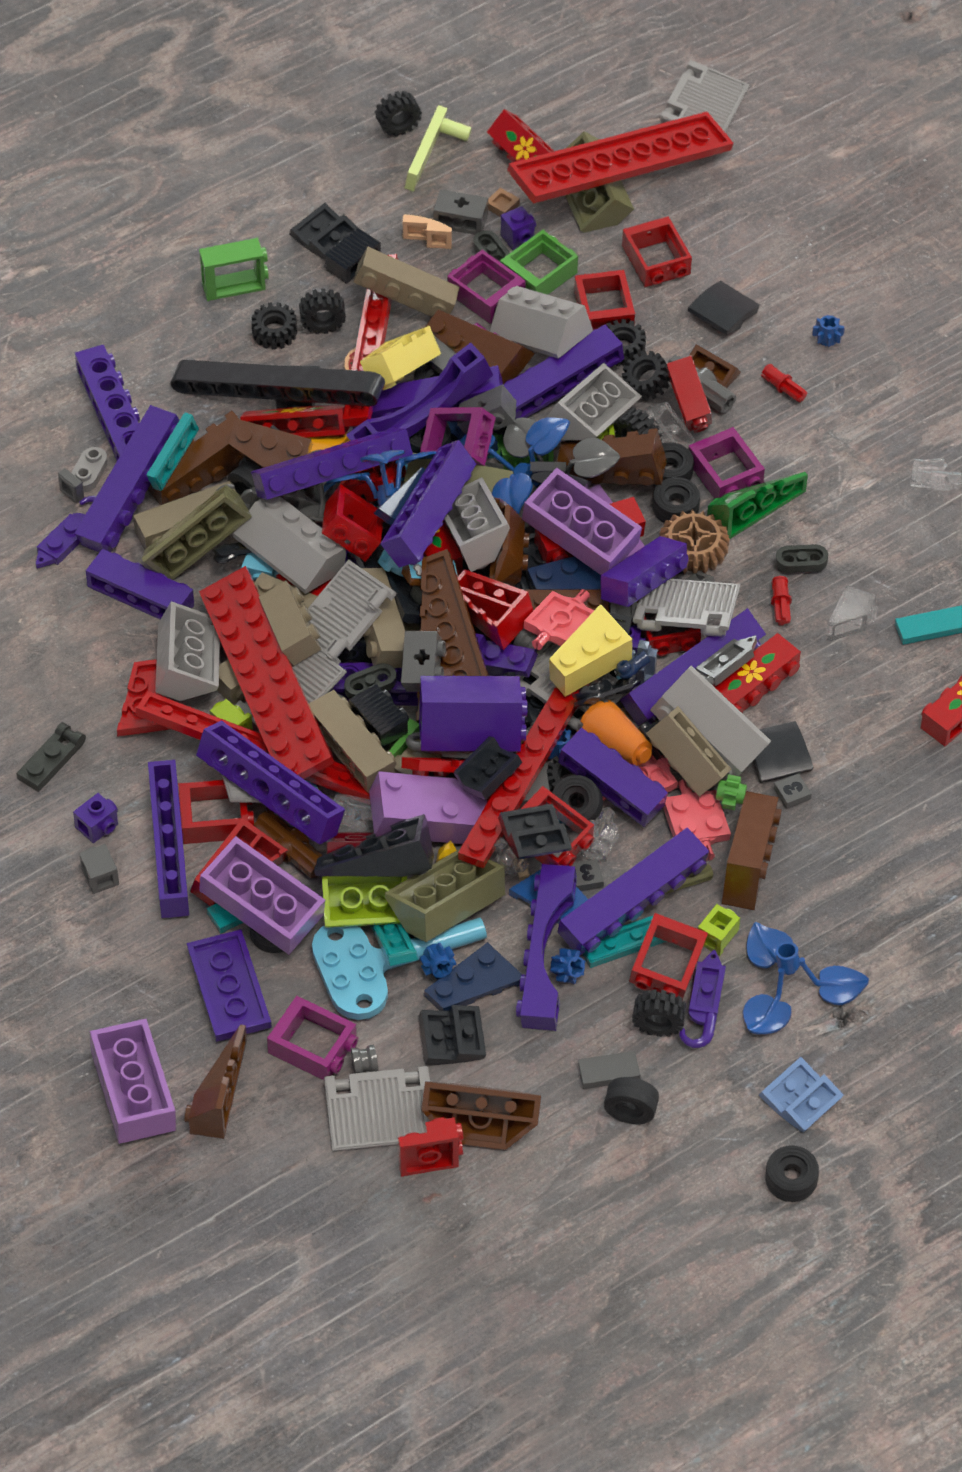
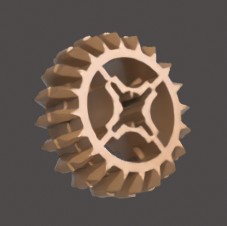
M692 509L690 514L682 511L680 517L672 515L671 520H666L659 532V536L687 543L688 564L687 568L683 570L684 574L687 571H693L695 574L700 570L706 574L708 568L715 570L717 564H722L724 557L728 554L730 539L728 538L729 535H727L726 527L722 526L721 520H715L713 514L705 516L704 511L700 514H695Z

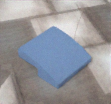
M802 1057L797 1059L759 1094L776 1113L802 1132H805L844 1096L825 1074L820 1077Z

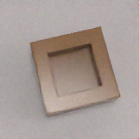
M499 188L488 199V210L499 217L520 205V198L502 188Z

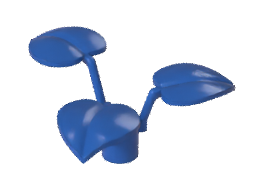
M548 417L538 420L530 427L526 435V442L531 446L528 450L531 462H536L534 451L537 455L542 456L551 452L558 445L570 425L569 420ZM467 434L460 440L463 446L465 445ZM492 434L488 453L510 471H513L510 478L500 479L495 484L492 496L493 498H500L505 501L519 515L523 504L532 491L533 485L538 488L542 483L531 479L532 475L537 472L530 471V464L520 463L514 468L493 449H490L495 442V437Z
M389 450L381 454L375 453L360 458V462L379 461L383 485L378 486L379 491H377L371 481L369 472L348 474L327 481L323 487L324 492L332 485L344 480H364L373 492L374 499L378 498L380 507L400 488L402 467L413 460L432 459L436 451L421 452L396 460L395 488L393 483L388 484L385 464L392 457L404 454V450Z
M755 922L747 939L748 958L752 964L760 968H769L776 962L779 975L775 998L767 994H760L750 998L744 1006L743 1018L747 1030L754 1034H771L784 1028L790 1021L792 1014L791 1006L780 1001L784 975L794 974L800 966L814 985L821 986L819 989L820 997L834 1005H843L854 1000L868 985L869 978L861 972L848 967L829 966L820 971V980H818L806 965L805 958H799L798 947L793 943L789 935Z

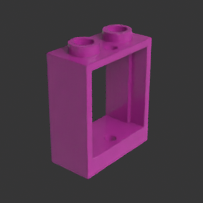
M484 250L469 257L464 264L452 270L447 276V282L459 286L456 300L489 324L493 322L499 299L513 287L525 288L526 280ZM482 273L502 287L487 300L466 286Z
M482 407L430 408L424 439L421 444V452H437L438 448L442 446L447 421H470L464 448L477 465L485 466L496 417Z
M734 427L688 446L694 459L693 470L714 499L721 498L729 492L764 483L765 468ZM734 452L747 471L722 481L709 462Z
M296 995L267 1037L268 1054L324 1080L326 1076L339 1073L344 1063V1057L348 1052L351 1053V1048L357 1046L359 1038L357 1037L355 1023ZM304 1019L340 1035L325 1059L289 1042Z

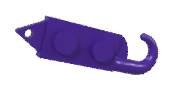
M96 496L84 497L80 501V505L93 502ZM69 514L37 546V569L53 563L59 565L80 544L74 533L86 514Z
M715 950L702 962H697L689 1006V1018L693 1022L704 1026L702 1036L698 1039H690L685 1034L684 1028L682 1031L679 1030L681 1041L691 1048L705 1047L714 1036L726 966L721 964Z

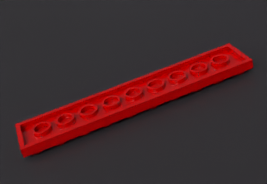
M703 112L509 163L507 171L534 204L731 151L734 142L708 112Z
M244 566L200 590L201 598L270 756L303 779L335 763L293 667L280 648L260 602L258 589L247 567Z

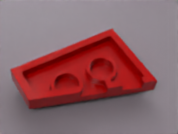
M157 659L134 662L127 687L126 700L122 707L121 720L117 727V737L170 730L167 727L135 716L136 708L147 691L165 697L155 692Z
M402 757L401 768L412 770V775L429 776V771H433V775L450 776V772H454L466 758L456 760L451 758Z

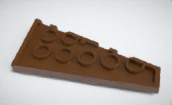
M446 549L423 558L421 573L422 606H420L421 630L419 631H437L441 639L445 641L446 653L445 657H441L444 676H489L450 552ZM417 692L418 712H416V721L419 723L420 692Z

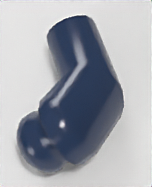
M642 651L629 661H620L616 669L620 678L630 679L651 661L648 655Z

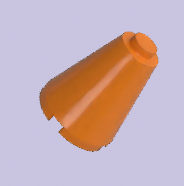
M607 700L608 702L605 703L598 701L584 713L580 721L583 723L582 728L587 732L594 733L609 749L612 748L618 751L629 764L639 766L650 759L652 755L651 743L611 700Z

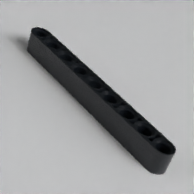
M181 360L170 385L175 391L182 394L375 406L384 387L385 379L380 374L372 371Z

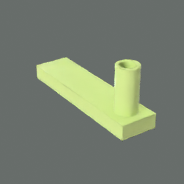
M438 105L408 171L405 189L415 190L440 132L467 141L472 127L446 119L447 108Z

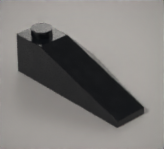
M425 814L390 825L391 831L376 837L375 833L366 836L367 839L356 847L348 844L317 858L314 869L315 875L406 877L413 874L422 875L432 869L434 853Z

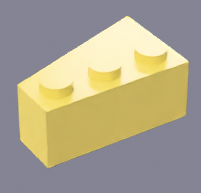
M430 326L383 343L362 359L360 363L364 371L376 372L383 376L385 384L382 390H386L395 386L396 382L404 379L405 375L439 356L441 352Z
M600 604L550 657V680L566 697L616 669L620 661L632 659V638Z

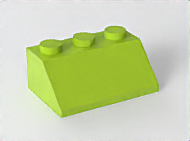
M322 876L323 898L325 899V928L400 923L385 898V892L406 881L407 876Z

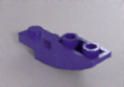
M476 634L488 675L502 676L507 672H515L517 676H530L538 656L535 649L508 645L503 650L495 642L486 641L484 635Z

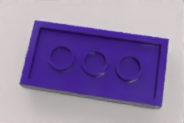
M242 930L187 943L188 954L216 1042L232 1038L239 1025H246V1034L272 1028L271 1019Z

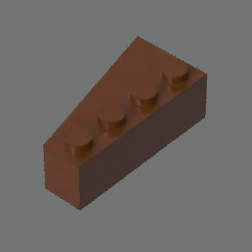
M439 309L425 326H430L433 335L455 353L472 343L485 357L489 367H499L503 385L508 380L518 377L535 355V353L520 344Z
M232 410L224 415L225 421L217 426L215 423L211 424L206 428L207 433L196 441L192 440L163 490H156L150 484L147 490L160 505L198 492L203 487L222 480L239 466V462L244 457L230 449L228 445L235 418L239 419Z
M649 429L648 434L641 435L637 431L627 432V437L615 438L613 434L605 435L602 440L619 453L620 459L606 472L596 477L585 478L592 481V484L662 485L667 459L658 429ZM582 440L561 442L557 462H566L567 468L569 461L575 459L573 456L574 447ZM574 465L569 473L571 475H576Z
M746 791L727 861L722 904L755 910L761 880H765L767 875L768 863L765 862L770 861L773 845H770V843H775L778 827H774V825L779 826L782 809L777 808L779 797Z

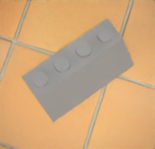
M519 286L509 289L507 294L499 299L490 328L492 333H497L499 336L520 344L529 350L555 358H560L593 331L585 305Z
M603 363L563 397L546 418H564L570 421V425L561 440L597 438L637 403L642 396Z
M482 477L462 487V493L452 504V510L443 519L471 572L483 569L489 563L496 560L510 529Z
M281 496L268 500L262 498L256 501L249 510L252 517L233 533V537L305 594L332 579L345 564L346 549L323 535L321 527Z
M172 601L170 602L158 623L156 693L182 701L217 691L219 687L220 639L208 614Z
M692 666L679 677L650 709L659 720H662L679 706L731 768L722 778L725 781L728 774L740 776L771 742L766 735Z

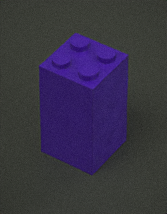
M420 676L419 732L421 751H475L489 736L494 737L500 748L504 750L521 751V741H526L525 717H527L526 688L521 687L519 676Z

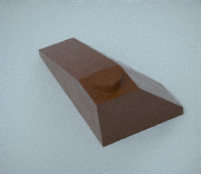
M239 1025L195 1092L192 1105H187L185 1122L189 1123L190 1134L225 1138L247 1043L246 1025Z

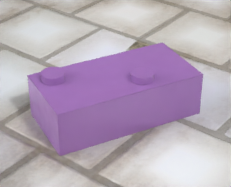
M558 468L526 500L522 514V520L600 575L622 562L639 543L642 530L640 525Z
M378 772L369 790L373 828L377 837L391 831L390 825L425 814L431 841L445 843L452 841V843L463 844L487 804V799L484 800L465 792L458 779Z
M236 836L200 875V892L288 955L324 916V898Z
M142 1019L90 1031L91 1054L119 1144L176 1131L175 1108L147 1020Z

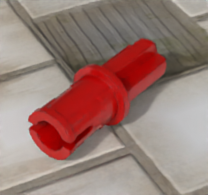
M768 364L763 369L761 377L773 384L778 392L784 391L799 403L806 398L807 391L793 382L791 375L782 373L772 364Z
M776 576L771 581L773 590L771 604L774 606L775 621L780 626H784V624H789L791 621L790 604L792 603V598L788 591V579L785 576Z

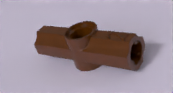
M264 811L260 814L254 826L288 850L284 862L288 863L291 861L310 879H317L319 876L315 875L314 869L317 858L323 855L309 844L307 836L296 827L290 828L272 811Z

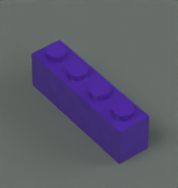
M659 536L601 575V599L629 607L687 568V543Z
M102 549L85 570L87 587L160 620L171 601L189 608L195 606L193 589L188 585L171 580L162 573L151 571L140 563H133L124 559L117 553H111Z
M581 727L561 749L558 763L574 775L585 776L592 780L601 791L603 797L643 827L665 806L668 792L663 785L645 776L638 766L631 765L625 761L618 751L605 746L594 733L587 732Z

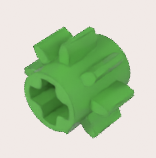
M728 774L726 781H719L716 800L722 801V808L735 810L737 804H743L747 785L741 784L740 776Z

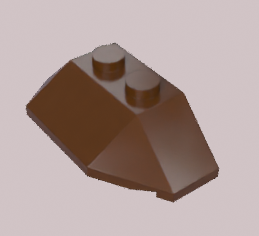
M494 498L510 529L496 560L490 563L489 578L515 586L521 581L522 570L527 571L528 555L523 554V548L529 547V533L524 532L525 521L522 520L518 513L502 499Z
M425 1081L422 1112L430 1121L436 1118H455V1123H461L462 1145L507 1150L538 1125L542 1095L465 1084Z

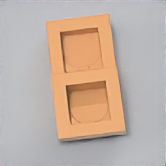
M403 215V239L427 240V248L452 249L451 227L429 218Z

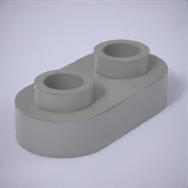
M90 447L83 451L76 463L72 474L83 482L84 492L93 490L98 484L108 464L106 452L99 447Z

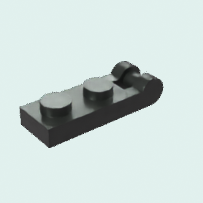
M61 722L55 729L54 734L16 773L17 779L39 792L82 747L86 740V735L79 731H72L71 726ZM65 739L69 741L67 745L62 744Z

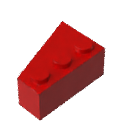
M464 569L458 576V580L472 624L504 650L524 628V620L534 611L529 593Z
M242 818L195 877L190 892L209 906L216 904V902L200 892V875L235 836L277 866L283 863L288 850Z

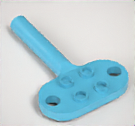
M479 917L454 925L428 942L417 937L410 940L417 951V959L420 960L419 957L423 955L426 947L431 944H438L440 942L443 948L450 946L451 949H455L487 939V933L484 923ZM323 926L314 935L312 942L313 958L332 1004L340 1014L351 1019H369L379 1014L386 1006L388 999L387 982L383 974L389 969L411 963L406 962L390 966L382 949L373 947L364 931L358 926L325 928ZM332 933L343 935L340 940L336 941L329 939L328 936ZM361 1000H368L372 1005L368 1008H360L357 1006V1003Z

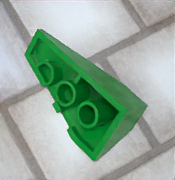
M801 472L729 492L721 498L714 499L708 505L707 516L713 514L715 520H721L722 526L726 527L728 531V538L731 539L806 492L808 474Z

